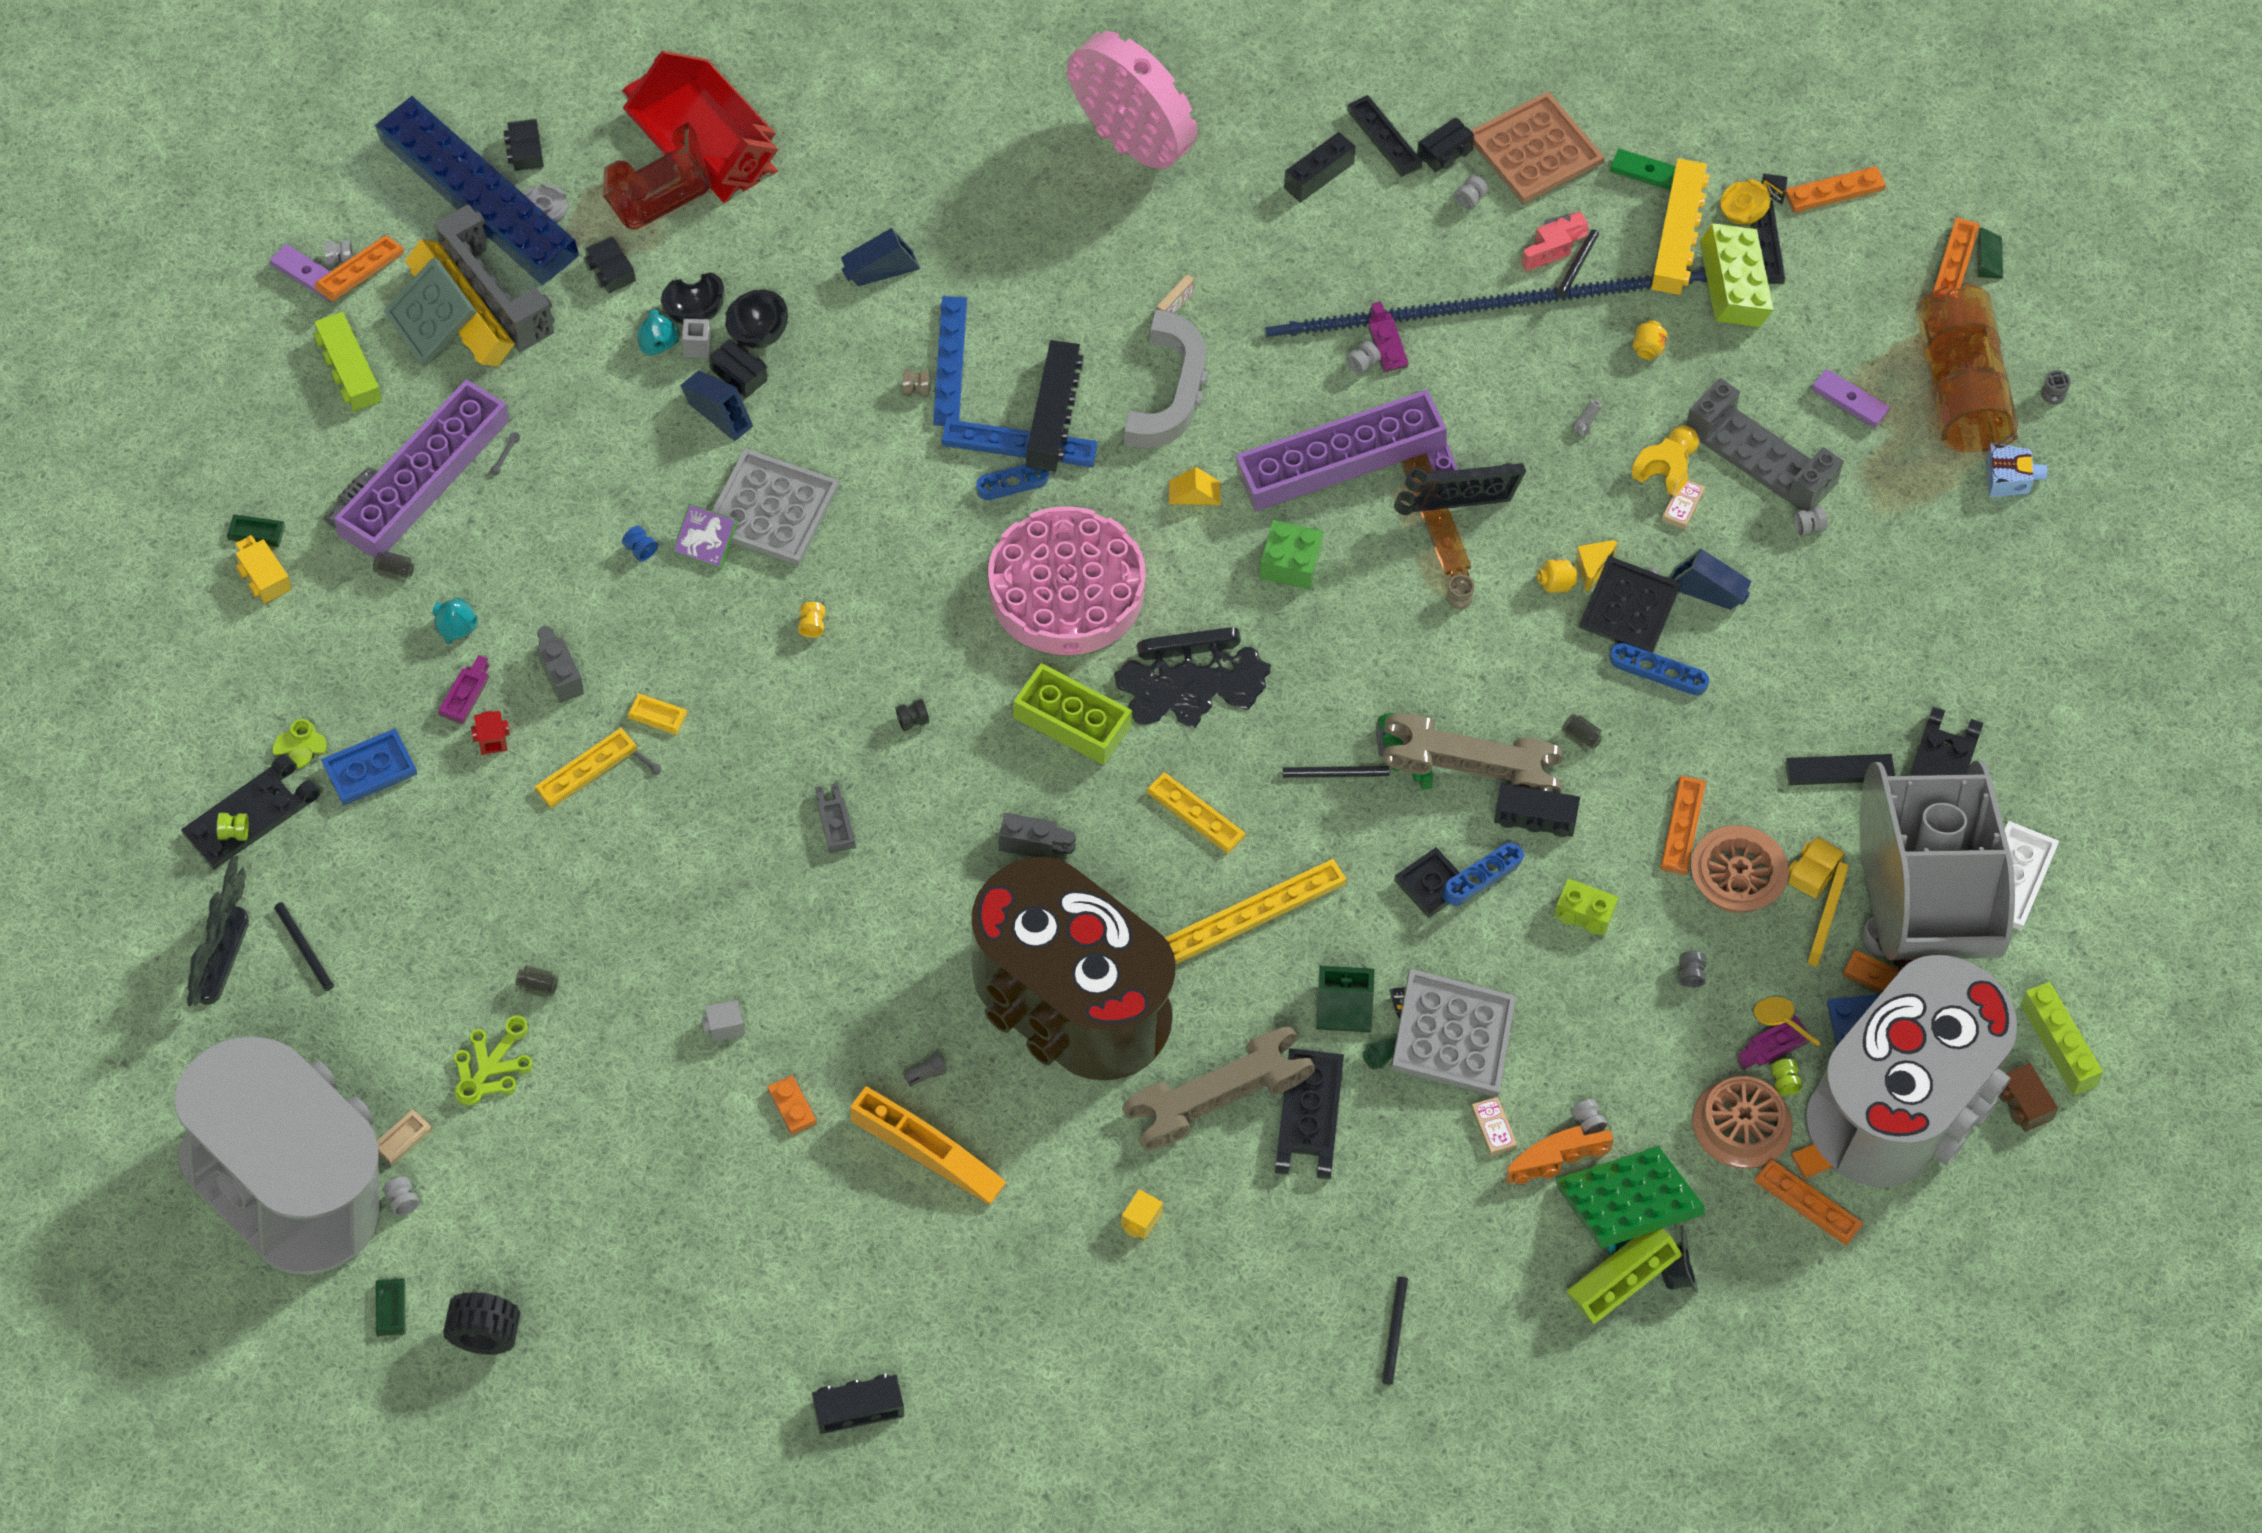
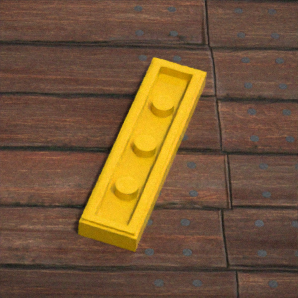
M619 728L534 786V789L551 809L637 751V745L622 728Z
M1165 772L1147 788L1146 793L1225 853L1229 854L1245 838L1246 833Z
M1841 862L1838 864L1807 964L1818 966L1847 875L1848 864Z

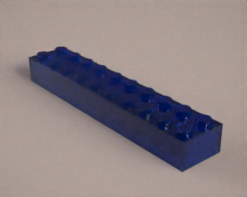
M410 96L375 125L380 142L455 209L458 210L469 204L474 212L478 211L485 222L483 230L486 236L542 286L580 256L576 241L571 235L413 96Z

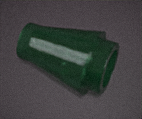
M1392 1034L1387 1038L1366 1046L1362 1056L1365 1063L1371 1069H1382L1392 1059L1397 1034Z

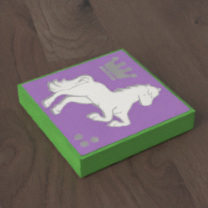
M689 503L672 552L722 569L739 520Z

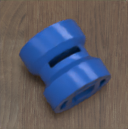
M640 525L629 529L622 538V544L628 550H632L633 555L640 562H644L653 556L658 548V543L652 537H647L646 531Z

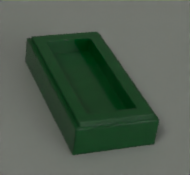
M233 514L227 538L228 540L239 542L252 535L256 542L264 539L268 546L279 547L285 523L284 521Z
M405 1279L376 1280V1335L406 1334Z

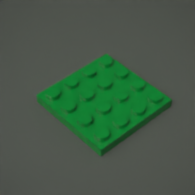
M1659 1146L1556 1179L1558 1190L1600 1249L1705 1215L1704 1204Z

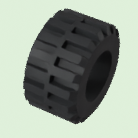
M466 1292L454 1295L450 1299L443 1330L444 1338L452 1345L472 1353L487 1355L506 1353V1351H510L514 1347L521 1312L509 1300L493 1294Z

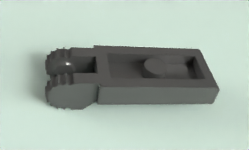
M838 783L831 784V792L834 799L825 801L824 791L821 786L815 787L818 811L829 854L856 848L844 797H841Z

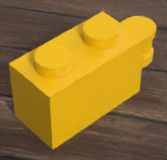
M249 535L247 538L234 543L238 561L235 568L242 579L247 578L249 581L247 585L254 597L259 596L265 604L292 590L289 576L264 539L256 542L253 536Z

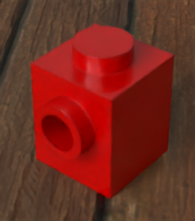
M485 711L474 715L475 726H470L473 742L479 741L481 755L507 751L505 736H509L510 731L508 721H502L500 711Z

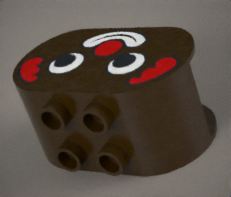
M1050 857L1022 859L1005 866L991 876L975 898L971 921L973 982L978 996L987 1007L985 1015L988 1020L1004 1033H1009L1014 1028L1028 1039L1026 1046L1029 1052L1040 1063L1050 1066L1056 1061L1069 1072L1083 1078L1093 1080L1120 1079L1141 1071L1154 1061L1168 1041L1173 1018L1168 996L1175 980L1176 963L1173 950L1165 937L1075 867L1062 860Z

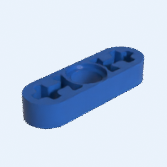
M1025 464L986 474L977 480V494L984 500H993L1043 487L1049 480V471L1026 468ZM1038 472V474L1041 475V477L1037 478V476L1033 475V473ZM1024 474H1026V482L1024 481ZM1010 477H1015L1020 482L1012 486L1008 485L1006 480ZM989 484L992 490H987L984 485Z

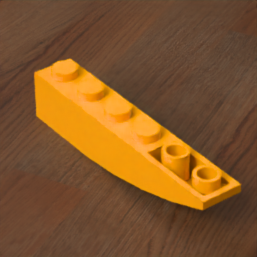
M865 1086L850 1106L852 1123L985 1203L991 1205L1006 1185V1181L957 1143L869 1087Z

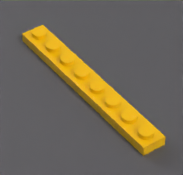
M1331 859L1165 937L1173 950L1175 963L1179 964L1346 885L1347 879L1335 860Z

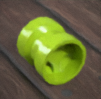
M219 813L217 819L218 840L236 838L239 841H246L249 830L248 814L238 813L236 816H230L228 813Z
M1782 1059L1771 1065L1772 1076L1776 1078L1774 1087L1780 1096L1793 1095L1803 1089L1802 1080L1797 1075L1799 1066L1796 1060Z

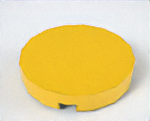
M1747 179V182L1740 183L1738 181L1726 188L1720 202L1723 215L1729 222L1737 225H1748L1758 221L1765 215L1769 209L1770 197L1766 187L1761 182Z

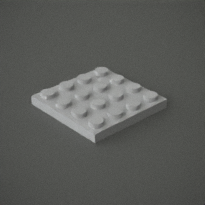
M744 448L712 511L739 520L731 542L732 544L799 566L840 483L837 479Z
M1410 969L1405 986L1390 1070L1497 1097L1500 1092L1516 996Z

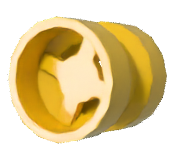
M805 602L800 606L799 615L801 620L798 623V632L802 636L819 637L823 635L824 622L822 620L825 619V606L818 602Z

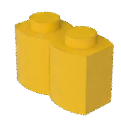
M1818 836L1813 842L1808 841L1801 851L1802 858L1799 861L1794 860L1789 867L1790 878L1788 882L1789 885L1814 899L1821 895L1828 882L1836 873L1839 862H1843L1845 851Z

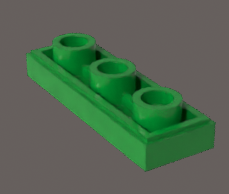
M1618 148L1611 164L1610 172L1671 191L1676 166Z

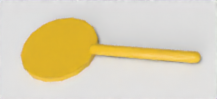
M1768 997L1755 1005L1753 1009L1754 1017L1760 1023L1780 1025L1786 1022L1815 1046L1820 1045L1817 1039L1791 1020L1795 1011L1794 1005L1790 1000L1782 997Z

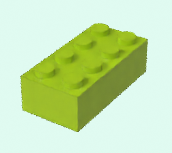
M1712 223L1699 242L1715 322L1761 327L1774 309L1757 229Z
M1040 663L1013 701L1014 719L1102 765L1106 764L1132 725L1131 709Z

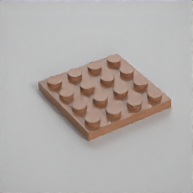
M1549 92L1471 130L1474 133V147L1522 204L1604 163L1605 157Z

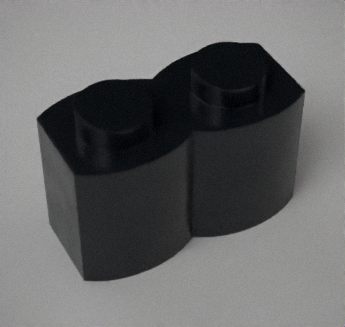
M537 118L507 122L508 130H503L505 145L511 146V149H506L508 164H513L514 171L544 167Z
M612 236L585 248L586 256L583 257L585 265L589 271L594 270L596 273L595 279L600 288L605 287L606 291L611 293L636 281L631 263Z

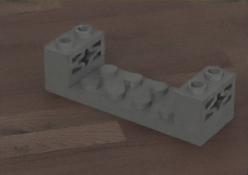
M468 204L434 222L437 241L515 343L516 349L521 352L554 334L553 323L555 321L551 314L552 303L546 294L542 295L537 288L514 300L511 299L507 292L500 290L496 278L493 275L489 276L487 274L485 266L479 258L475 259V256L486 251L485 240H487V236L483 230L485 222L482 215L478 211L474 212Z
M1719 378L1689 409L1686 426L1696 430L1700 443L1799 510L1807 512L1811 508L1816 507L1837 485L1844 460L1824 447L1810 459L1737 410L1740 391L1722 378Z

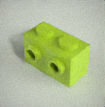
M1568 878L1558 900L1554 917L1559 918L1565 924H1575L1583 927L1589 933L1606 935L1616 911L1619 897Z

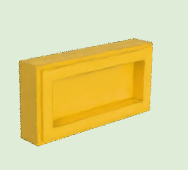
M638 693L627 715L628 719L677 735L687 716V710Z

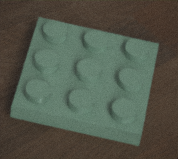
M434 258L426 264L384 310V313L420 363L428 365L477 313L440 261Z

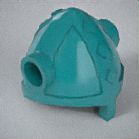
M659 310L649 311L647 314L648 318L642 322L637 332L638 346L640 351L646 355L662 353L670 349L676 342H679L677 326L670 319L662 316Z
M455 598L443 603L436 602L433 607L432 614L435 616V627L448 644H451L452 640L471 634L478 625L477 615H475L467 601L462 598Z

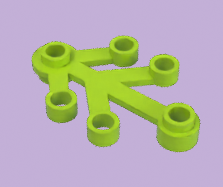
M515 1015L506 1021V1035L489 1057L485 1045L487 1043L486 1032L482 1029H475L471 1032L470 1041L475 1047L479 1067L473 1078H471L469 1065L471 1064L469 1052L459 1050L454 1054V1062L459 1069L461 1079L455 1088V1097L460 1104L465 1106L475 1105L481 1100L483 1095L498 1092L506 1095L513 1094L517 1089L515 1079L511 1076H505L496 1082H484L489 1076L513 1071L526 1074L532 1070V1060L527 1055H521L514 1060L500 1062L514 1042L523 1039L528 1034V1025L524 1017ZM517 1027L522 1029V1031L517 1033L512 1032ZM477 1035L483 1036V1039L481 1041H475L474 1037ZM461 1056L467 1057V1060L464 1062H459L458 1058ZM523 1061L529 1063L527 1067H520L519 1064ZM507 1082L513 1084L511 1088H504L503 1085ZM468 1090L474 1092V1094L470 1096L464 1095V1093Z

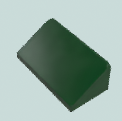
M1979 228L1977 235L1978 277L2003 279L2002 237L1985 228Z

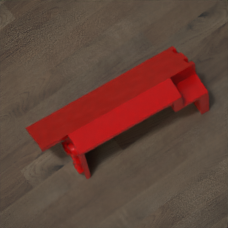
M662 50L655 57L647 73L625 86L622 90L628 97L623 110L691 184L708 185L723 203L731 200L734 192L740 189L744 192L760 183L758 178L767 173L773 175L779 171L770 162L779 150L771 142L776 134L775 131L708 59Z

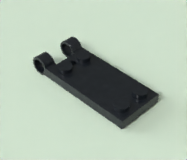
M1506 463L1499 466L1435 471L1433 473H1427L1420 468H1413L1405 480V485L1410 491L1420 492V494L1415 496L1409 491L1400 492L1394 502V508L1401 515H1410L1412 512L1508 502L1512 500L1526 473V469L1523 463ZM1413 478L1419 479L1422 483L1414 481ZM1401 501L1408 502L1410 506L1403 504Z
M1933 706L1910 776L1966 775L1984 722L1971 718L1965 738L1939 730L1945 710Z
M282 754L273 761L270 768L181 829V832L212 869L215 870L302 808L314 802L320 796L321 791L311 780H307L301 783L292 795L281 780L292 774L296 770L297 764L288 754ZM275 791H279V792H280V793H277L276 795H273V793H274ZM219 813H228L230 816H236L238 813L248 814L249 830L247 840L239 841L236 838L218 840L217 819Z
M1289 1048L1288 1060L1309 1058L1315 1066V1071L1305 1081L1284 1092L1275 1173L1289 1175L1291 1153L1319 1156L1317 1178L1331 1180L1344 1054ZM1303 1141H1309L1310 1144H1303Z

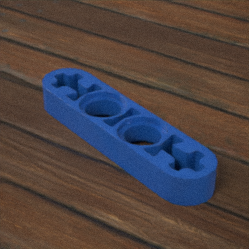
M1624 643L1615 645L1611 650L1610 662L1617 669L1692 695H1702L1708 688L1709 677L1706 672ZM1621 653L1626 654L1623 660L1618 658ZM1634 657H1637L1635 665L1632 664ZM1642 661H1650L1654 668L1645 670L1640 666V663ZM1669 669L1675 670L1679 676L1673 679L1665 675V671ZM1684 674L1687 675L1685 682L1682 681ZM1695 679L1700 680L1698 686L1693 685Z
M1514 843L1502 845L1451 878L1443 889V899L1453 906L1462 905L1516 870L1523 860V850ZM1506 855L1508 857L1512 855V857L1508 858L1506 862H1504V858L1506 857ZM1492 864L1496 866L1499 872L1489 871L1486 865ZM1468 876L1478 878L1480 884L1471 883L1468 880ZM1462 886L1463 889L1461 890V892H1456Z

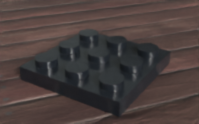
M1608 556L1581 619L1579 628L1617 643L1628 644L1654 653L1682 583Z

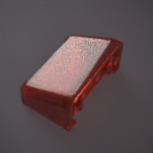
M689 122L675 129L672 134V142L676 150L635 171L632 165L624 160L615 161L604 167L603 197L626 228L640 229L708 192L710 176L698 137Z

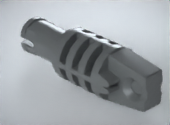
M368 467L354 478L352 483H349L347 488L338 496L336 505L324 516L327 524L336 528L334 518L376 475L377 470Z

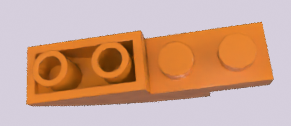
M1577 1126L1540 1140L1526 1149L1508 1166L1505 1178L1506 1183L1515 1182V1184L1519 1185L1529 1182L1532 1178L1542 1177L1543 1179H1549L1561 1172L1563 1161L1574 1163L1582 1157L1592 1155L1597 1158L1606 1155L1611 1151L1614 1140L1611 1130L1583 1135L1581 1126Z

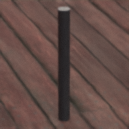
M1592 229L1589 232L1556 291L1557 296L1561 298L1566 296L1599 236L1597 230Z
M1389 766L1282 767L1283 778L1389 776Z
M283 902L277 903L274 906V910L324 991L332 989L334 987L333 982Z
M1403 1276L1397 1277L1382 1378V1383L1389 1385L1394 1383L1408 1278Z

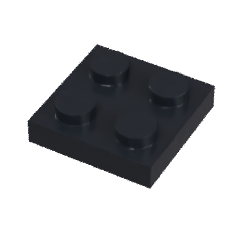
M1435 847L1396 874L1394 881L1420 910L1430 918L1449 905L1443 899L1442 892L1446 883L1460 872ZM1461 886V888H1460L1459 890H1457L1456 892H1459V893H1460L1461 890L1463 889L1462 886Z

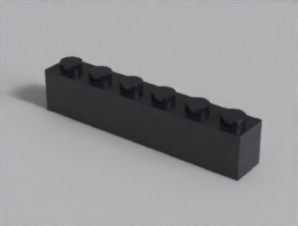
M1050 340L1027 447L1026 468L1056 472L1058 462H1063L1065 447L1062 446V443L1067 444L1069 428H1066V424L1071 425L1073 410L1069 408L1070 406H1075L1077 392L1073 391V389L1079 387L1080 373H1077V370H1082L1084 355H1080V344Z

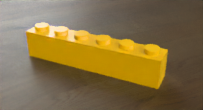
M1677 158L1651 290L1681 295L1683 286H1688L1691 271H1686L1687 266L1692 267L1695 253L1690 251V247H1696L1698 232H1694V227H1700L1702 213L1698 212V208H1703L1706 196L1701 191L1702 188L1707 189L1710 174H1705L1706 163Z
M420 239L405 260L411 269V274L415 277L432 258L440 261L477 312L458 332L461 336V341L470 348L478 363L499 366L515 343L438 241Z

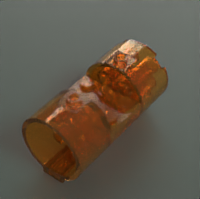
M1964 284V287L1961 289L1949 290V286L1932 292L1918 305L1917 320L1925 358L1930 364L1934 381L1933 399L1943 443L1948 448L1963 453L1988 451L1990 443L2009 445L2018 439V420L2010 382L2006 375L2000 347L2001 340L1990 294L1981 287Z

